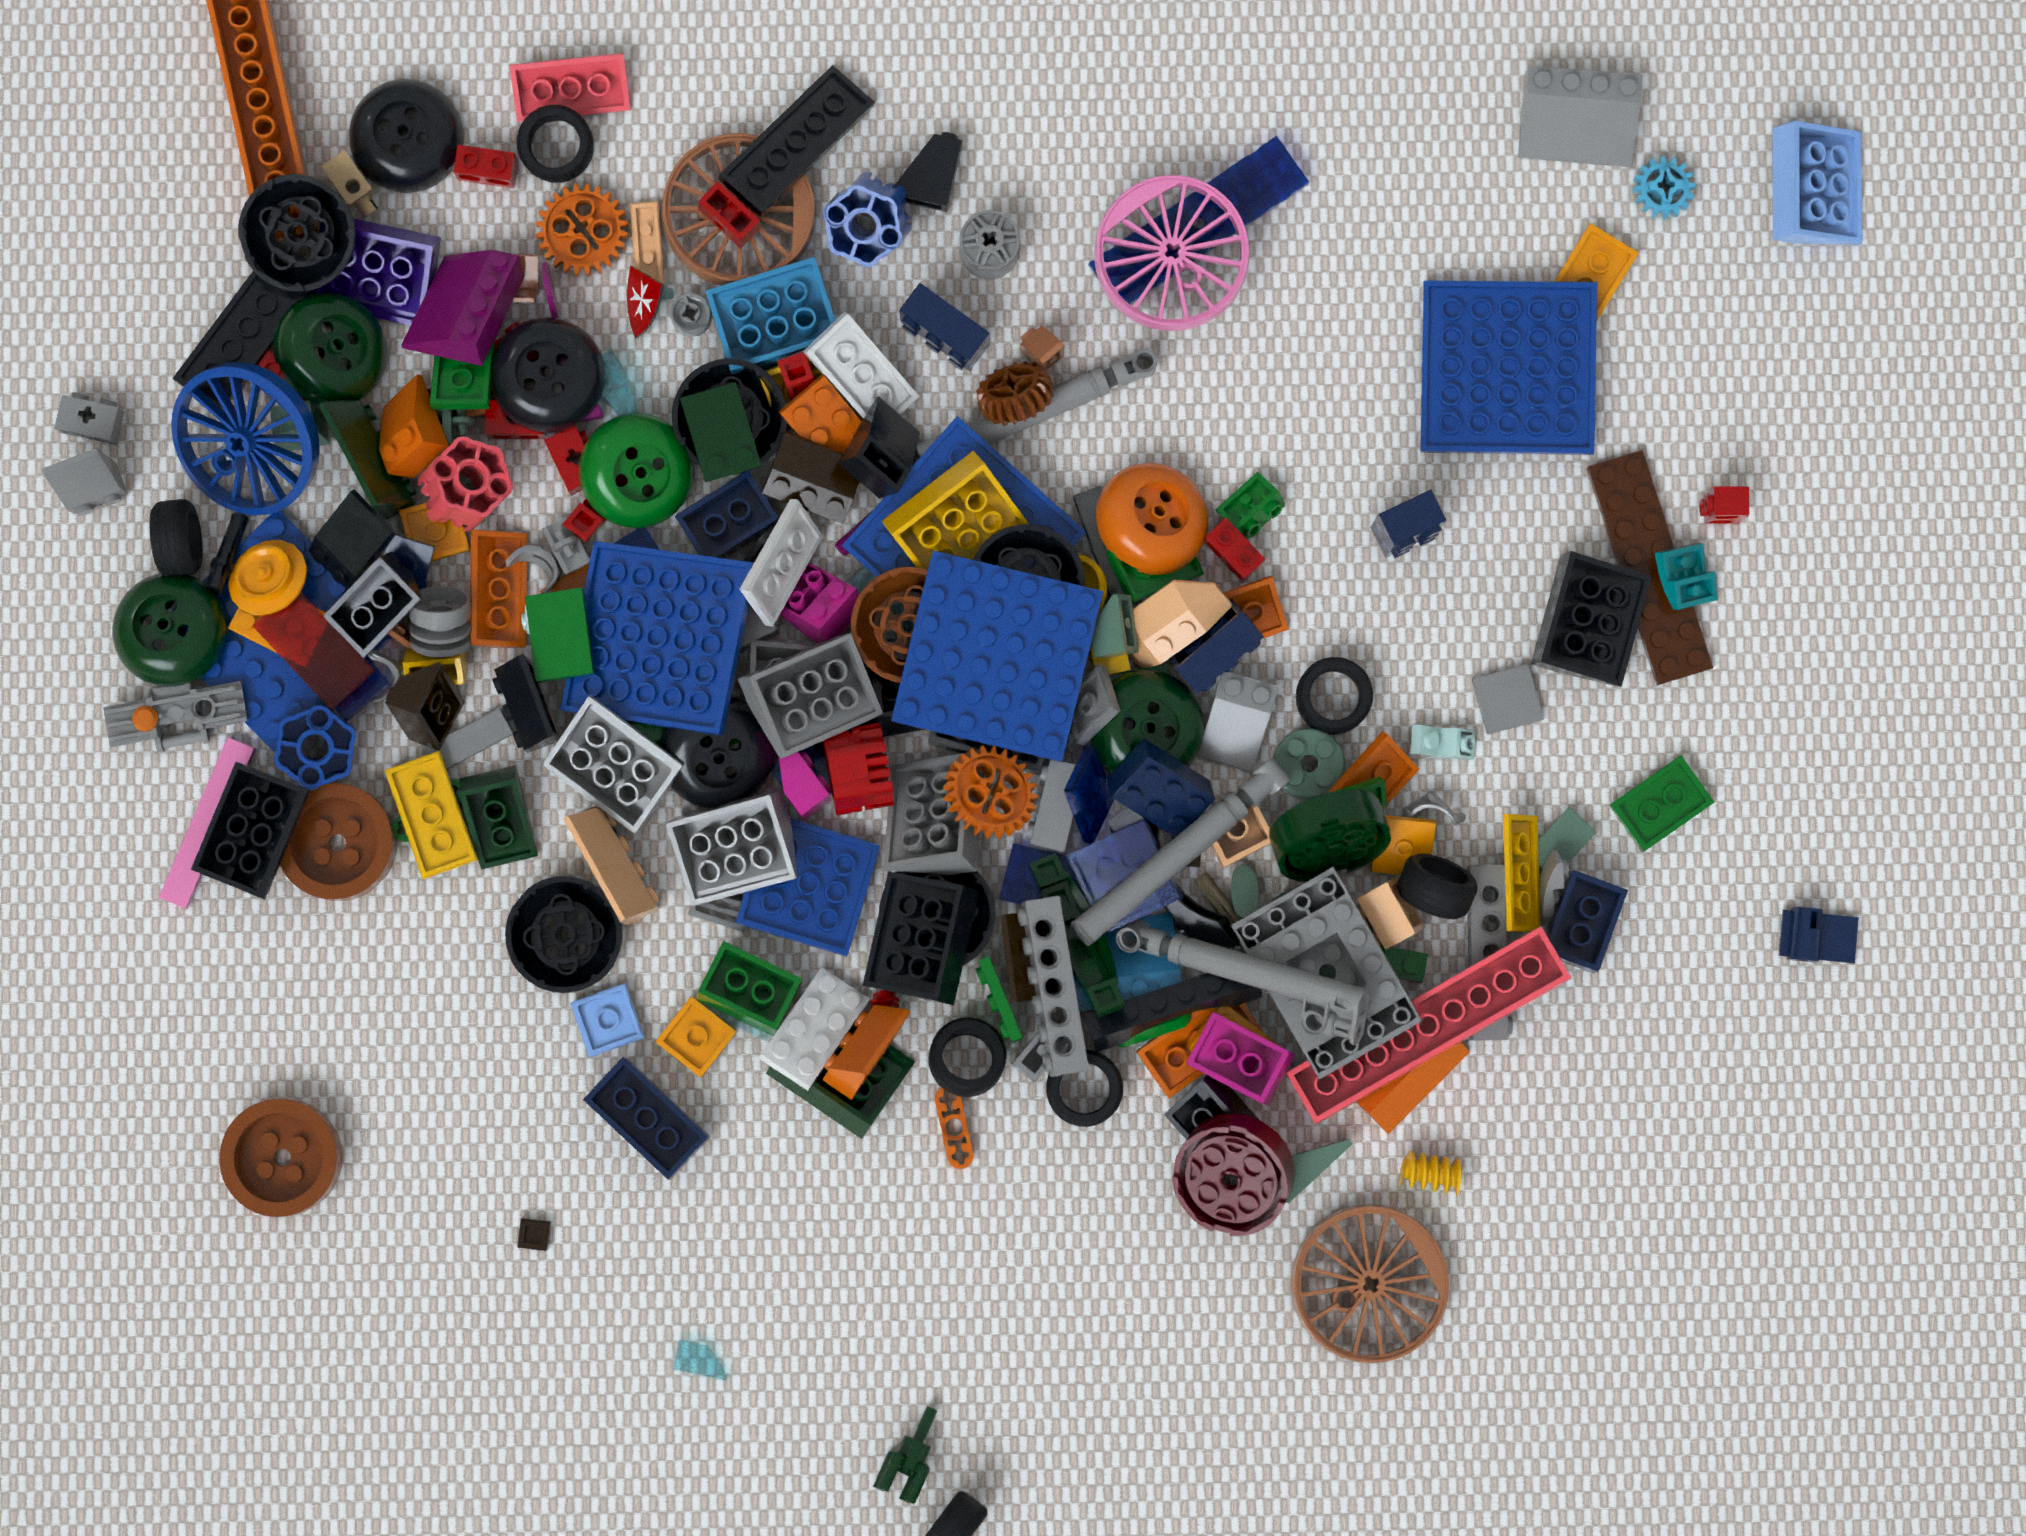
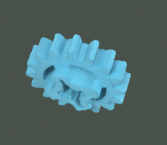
M1661 156L1658 164L1652 158L1648 162V167L1641 166L1639 169L1641 175H1636L1633 179L1639 185L1633 187L1632 193L1639 194L1635 203L1644 204L1642 208L1643 213L1650 209L1652 211L1651 218H1655L1658 213H1661L1663 220H1666L1670 212L1674 217H1677L1680 214L1679 208L1685 211L1689 207L1686 201L1693 200L1695 195L1689 191L1696 187V183L1688 181L1693 176V173L1685 174L1683 171L1686 167L1685 163L1678 167L1676 166V158L1673 157L1670 163H1666L1665 156ZM1657 172L1656 180L1646 182L1649 175ZM1661 183H1664L1665 188H1669L1666 194L1663 188H1658ZM1681 194L1680 199L1671 205L1672 196ZM1649 197L1653 198L1657 202V204L1653 202Z

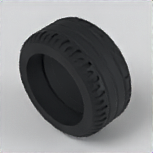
M547 105L531 112L524 119L517 134V150L522 163L534 176L551 183H563L578 177L588 167L594 152V139L588 124L576 111L562 105ZM555 120L565 121L573 126L578 133L580 140L579 150L574 159L568 164L557 168L546 167L538 162L533 155L531 148L533 136L538 128L547 122Z
M186 499L157 502L151 509L149 531L152 554L158 571L164 576L193 575L197 573L202 564L203 543L200 522L194 505Z
M1328 657L1313 663L1301 676L1296 688V705L1302 719L1311 728L1322 730L1330 735L1343 734L1356 728L1368 715L1373 702V688L1367 673L1355 662L1342 657ZM1327 672H1339L1348 676L1358 690L1359 700L1356 709L1351 715L1341 720L1324 718L1316 712L1310 701V689L1313 682L1320 675Z
M1416 854L1407 859L1398 879L1397 889L1406 902L1427 914L1444 919H1458L1464 917L1469 912L1477 893L1478 885L1472 874L1458 864L1431 854Z
M965 1017L948 1022L936 1033L929 1050L928 1062L933 1078L944 1090L956 1096L974 1097L987 1092L998 1082L1006 1065L1007 1052L1003 1038L994 1027L981 1019ZM962 1035L973 1036L983 1041L992 1055V1064L988 1072L976 1079H963L950 1072L943 1060V1050L948 1041Z
M1086 1050L1088 1064L1099 1067L1105 1073L1109 1082L1108 1098L1098 1110L1091 1113H1078L1071 1110L1065 1105L1060 1095V1081L1063 1075L1053 1077L1048 1075L1046 1094L1052 1110L1062 1120L1075 1126L1089 1127L1106 1121L1119 1107L1123 1095V1081L1118 1068L1107 1056L1099 1052L1096 1053L1093 1050Z
M959 1491L925 1536H972L988 1515L987 1509L967 1492Z

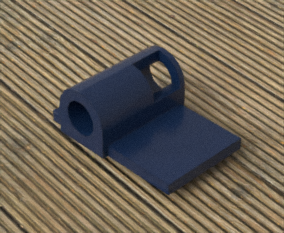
M393 533L386 546L385 554L392 551L412 572L419 590L432 587V581L427 580L435 546Z
M1793 907L1791 910H1782L1778 956L1787 957V960L1813 963L1822 960L1855 964L1859 917L1823 914L1822 909Z

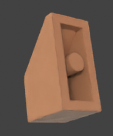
M1042 325L1037 330L1032 327L1020 338L1023 341L1020 343L1021 352L1031 363L1036 362L1038 366L1044 367L1046 371L1064 357L1065 345Z

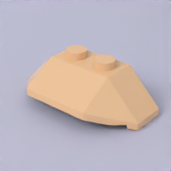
M1172 580L1133 608L1138 653L1128 655L1140 669L1160 665L1205 634L1233 604L1215 582L1204 583Z

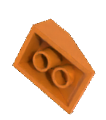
M417 374L383 406L379 452L386 471L390 475L415 478L449 447L437 413L430 406V395L420 374Z

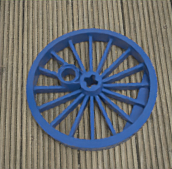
M231 362L220 364L193 377L182 388L175 401L171 429L179 461L192 482L217 504L229 510L247 515L271 514L292 504L313 480L320 455L319 437L314 419L300 395L275 373L250 363ZM217 377H229L235 407ZM240 379L252 382L247 413ZM204 381L209 383L224 411L199 389V386ZM261 389L271 397V400L254 422L259 391ZM192 397L219 421L190 410L189 405ZM276 403L289 414L258 429ZM187 419L223 434H189ZM292 419L298 434H262ZM191 442H225L226 445L201 458H197ZM270 442H300L302 456ZM225 455L228 456L231 460L227 461ZM274 455L300 465L299 477ZM212 458V467L217 472L213 479L201 465L202 462ZM246 464L254 500L245 499L240 496ZM269 465L293 486L288 495L284 493ZM258 469L276 500H264ZM236 471L231 493L220 486L218 482L222 476H229Z

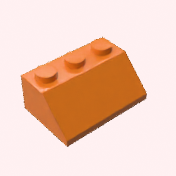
M874 1005L869 1013L863 1011L854 1023L857 1030L854 1034L848 1032L841 1041L839 1047L842 1048L840 1054L837 1056L833 1053L823 1067L828 1070L823 1081L852 1100L897 1036L910 1011L903 1008Z

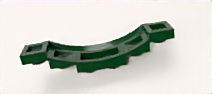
M1056 853L1030 862L1029 869L1039 888L1040 898L1060 896L1073 976L1076 975L1085 997H1088L1097 1018L1125 1008V1002L1117 987L1118 976L1115 963L1104 933L1094 943L1087 946L1077 937L1070 926L1072 921L1091 908L1068 871L1063 869Z

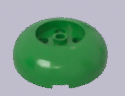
M626 413L604 422L590 435L580 456L579 480L588 503L601 517L622 527L647 528L666 521L682 507L693 484L694 463L689 458L685 445L681 447L670 423L650 414ZM630 447H634L637 450V456L634 459L626 457V450ZM660 457L663 459L664 464L663 467L656 470L653 468L652 462L655 458ZM639 467L644 470L642 477L636 476V469ZM624 474L627 478L626 484L621 487L617 486L615 482L616 477ZM647 484L653 488V493L649 497H645L642 494V488Z

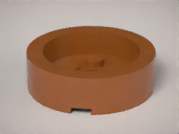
M328 783L321 785L317 789L309 790V796L280 863L283 872L296 887L309 895L321 899L348 901L368 894L386 878L396 857L397 838H395L392 825L393 820L389 812L375 797L351 785ZM336 835H342L346 839V846L341 851H334L330 845L332 838Z
M293 1099L265 1100L241 1112L225 1132L219 1155L221 1175L231 1195L245 1208L260 1215L270 1217L297 1215L318 1205L335 1187L343 1160L339 1135L326 1115L308 1103ZM281 1149H286L291 1155V1160L286 1166L279 1165L275 1158V1155Z

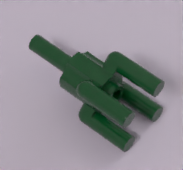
M927 1406L913 1438L904 1435L898 1451L891 1450L887 1453L873 1484L874 1488L889 1492L897 1472H900L909 1477L899 1499L915 1505L930 1471V1467L924 1462L931 1447L926 1445L924 1440L937 1410Z

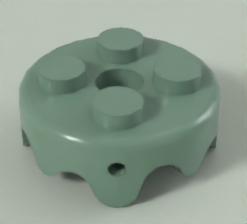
M1302 728L1291 732L1278 744L1273 755L1274 759L1291 778L1280 790L1302 801L1327 793L1345 771V756L1341 746L1329 733L1319 729ZM1312 756L1316 759L1317 768L1315 771L1306 772L1302 769L1301 760L1303 757Z

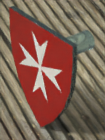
M630 266L627 283V310L634 337L638 338L656 320L661 300H671L674 298V290L672 288H664L663 283L638 268Z

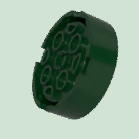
M1340 790L1312 797L1287 810L1272 825L1269 831V840L1282 875L1291 880L1308 882L1332 867L1335 868L1336 872L1347 869L1349 874L1366 866L1386 850L1391 841V835L1381 802L1377 796L1362 790Z

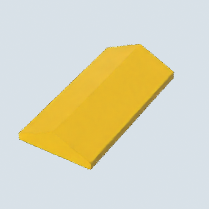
M1503 814L1507 932H1532L1541 926L1538 819L1534 815Z

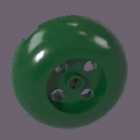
M331 292L316 293L298 300L280 318L273 340L274 358L286 378L284 380L302 398L317 405L329 401L363 399L378 385L387 364V342L379 321L366 306L343 294ZM322 323L326 328L332 329L330 333L323 332L321 328ZM349 334L354 336L356 344H351L348 341ZM314 348H318L319 356L322 359H318V357L315 354ZM341 359L349 362L346 366L347 370L341 369L339 365Z
M159 573L141 580L124 595L114 615L112 637L118 657L133 675L151 684L162 687H176L197 680L215 665L222 654L220 651L224 644L225 636L228 635V618L219 596L204 588L206 583L191 575L164 576ZM173 602H177L176 610L168 612L167 609L171 608ZM148 616L151 617V624L143 626L144 619ZM183 626H189L186 635L182 637ZM157 640L164 641V647L160 651H157V648L154 646Z
M1155 670L1133 671L1114 679L1111 683L1121 711L1090 739L1094 754L1102 766L1112 774L1142 739L1145 738L1190 767L1200 751L1204 737L1203 713L1192 691L1174 676ZM1152 701L1156 702L1159 706V710L1155 714H1151L1147 710V705ZM1128 717L1132 718L1135 722V726L1131 730H1126L1123 727V721ZM1146 723L1154 725L1152 728L1153 732L1150 734L1146 733L1144 729ZM1166 726L1174 728L1175 734L1172 738H1166L1163 735V729Z

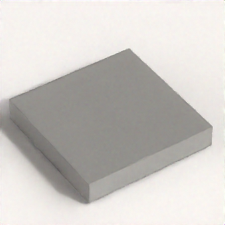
M1098 664L1089 673L1087 679L1080 687L1071 728L1076 743L1083 746L1121 711L1106 666Z
M1529 664L1472 679L1487 735L1544 720Z

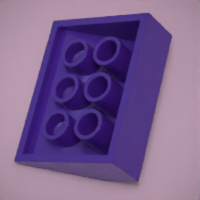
M354 219L356 231L355 246L348 264L334 280L314 289L312 294L324 292L343 294L362 303L378 319L411 325L435 276L441 237ZM323 221L320 222L319 233L325 231V224Z

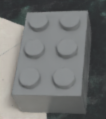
M1050 760L1049 765L1043 764L1039 784H1043L1044 788L1042 794L1036 793L1038 798L1034 801L1036 809L1033 812L1037 813L1036 822H1029L1026 840L1031 841L1030 848L1064 855L1084 766Z

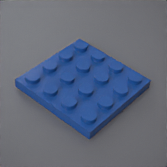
M791 818L798 878L744 892L735 924L847 957L880 845Z

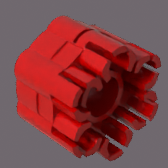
M880 722L851 728V733H849L848 729L823 740L836 816L862 811V806H864L865 811L894 806L892 780H888L891 774L889 766L886 767V764H888L887 754H883L887 750Z

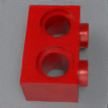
M458 145L453 173L458 181L514 189L519 161L514 152Z
M1714 486L1704 495V499H1700L1699 513L1700 516H1704V524H1739L1750 515L1749 487Z
M1226 517L1205 536L1204 544L1242 583L1262 566L1265 558Z

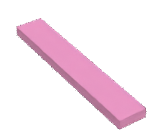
M227 737L159 898L188 909L202 874L191 870L231 771L235 762L249 766L256 748Z

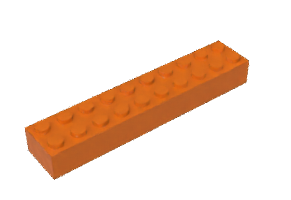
M206 0L249 196L260 185L273 178L288 174L308 175L270 1ZM293 205L289 208V215L297 218L300 215V210H298L297 206ZM316 221L314 229L319 233V223ZM299 226L296 229V233L300 237L305 235L302 232L304 230L303 227ZM283 231L275 233L277 242L284 243L286 241Z

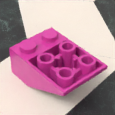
M809 562L780 615L807 638L819 644L837 635H842L850 626L853 607L859 593L857 588Z
M805 751L800 754L796 752L783 759L779 758L785 796L803 821L832 801L829 794L832 792L831 786L822 774L818 777L815 776L812 771L815 766Z

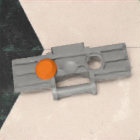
M194 681L176 687H156L150 689L151 697L103 707L110 747L154 739L158 753L164 752L165 748L202 741L204 744L210 743V728L248 721L241 681L195 689ZM207 700L212 705V711L208 716L201 717L199 703ZM185 721L197 723L198 731L163 737L162 729L170 727V724Z

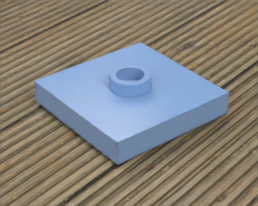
M626 983L570 1002L589 1058L645 1038Z

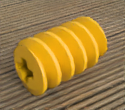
M1408 1151L1402 1161L1399 1186H1402L1405 1179H1408L1410 1188H1413L1415 1183L1420 1181L1421 1190H1425L1428 1183H1431L1433 1192H1436L1438 1187L1443 1185L1444 1194H1448L1451 1187H1454L1456 1196H1458L1462 1180L1461 1161L1455 1158L1450 1166L1448 1157H1443L1440 1163H1438L1437 1155L1432 1154L1427 1162L1425 1153H1420L1415 1160L1414 1151Z

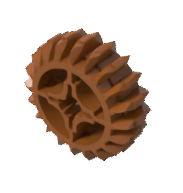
M1027 361L1021 364L1014 362L1010 366L1004 365V368L1000 370L994 369L992 375L985 376V381H981L979 388L976 390L977 405L987 421H992L993 424L1001 423L1003 426H1006L1008 423L1016 425L1019 421L1026 422V419L1030 417L1035 418L1036 413L1045 411V406L1050 405L1051 398L1054 397L1053 383L1044 367L1038 366L1036 362L1030 364Z

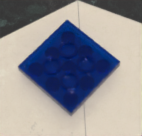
M1143 819L1067 854L1066 857L1088 904L1092 907L1095 902L1157 853L1160 848L1147 820ZM1171 878L1104 934L1181 900L1183 897L1174 878Z

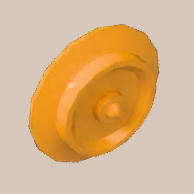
M282 540L264 541L250 547L238 558L232 573H230L228 588L232 601L242 611L255 616L271 615L285 609L298 597L305 585L308 568L304 555L294 544Z

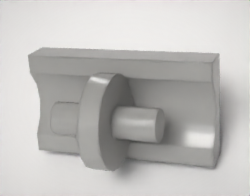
M568 516L542 528L565 576L588 565L590 562L579 537L562 526Z

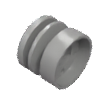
M985 210L975 213L965 222L960 233V255L964 266L971 274L981 279L994 280L1008 274L1019 259L1020 235L1016 224L1009 216L999 211ZM992 237L995 238V246L993 244L985 246V238L987 240H990Z
M448 586L420 589L422 599L409 611V617L412 622L410 625V645L412 649L418 654L428 657H450L468 650L471 646V638L469 637L471 632L469 622L471 602L469 594L461 589Z

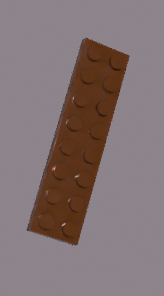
M1643 450L1588 466L1586 469L1617 565L1652 576L1638 630L1656 686L1713 669L1694 607L1674 610L1664 592L1659 577L1655 553L1672 549L1674 545Z

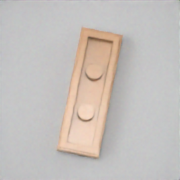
M659 202L630 203L635 269L660 283L661 288L666 287Z

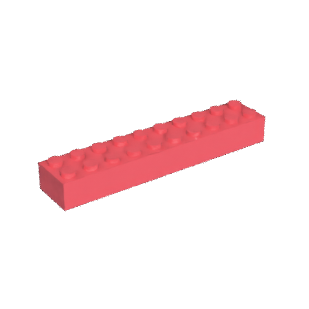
M1542 926L1413 999L1412 1002L1422 1022L1320 1080L1308 1060L1286 1072L1314 1123L1319 1124L1571 980L1572 977Z

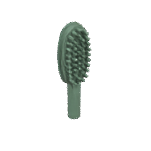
M1248 865L1236 867L1231 879V898L1234 911L1240 919H1243L1257 911L1259 907L1260 891L1258 879L1254 869ZM1242 946V953H1246L1244 947Z

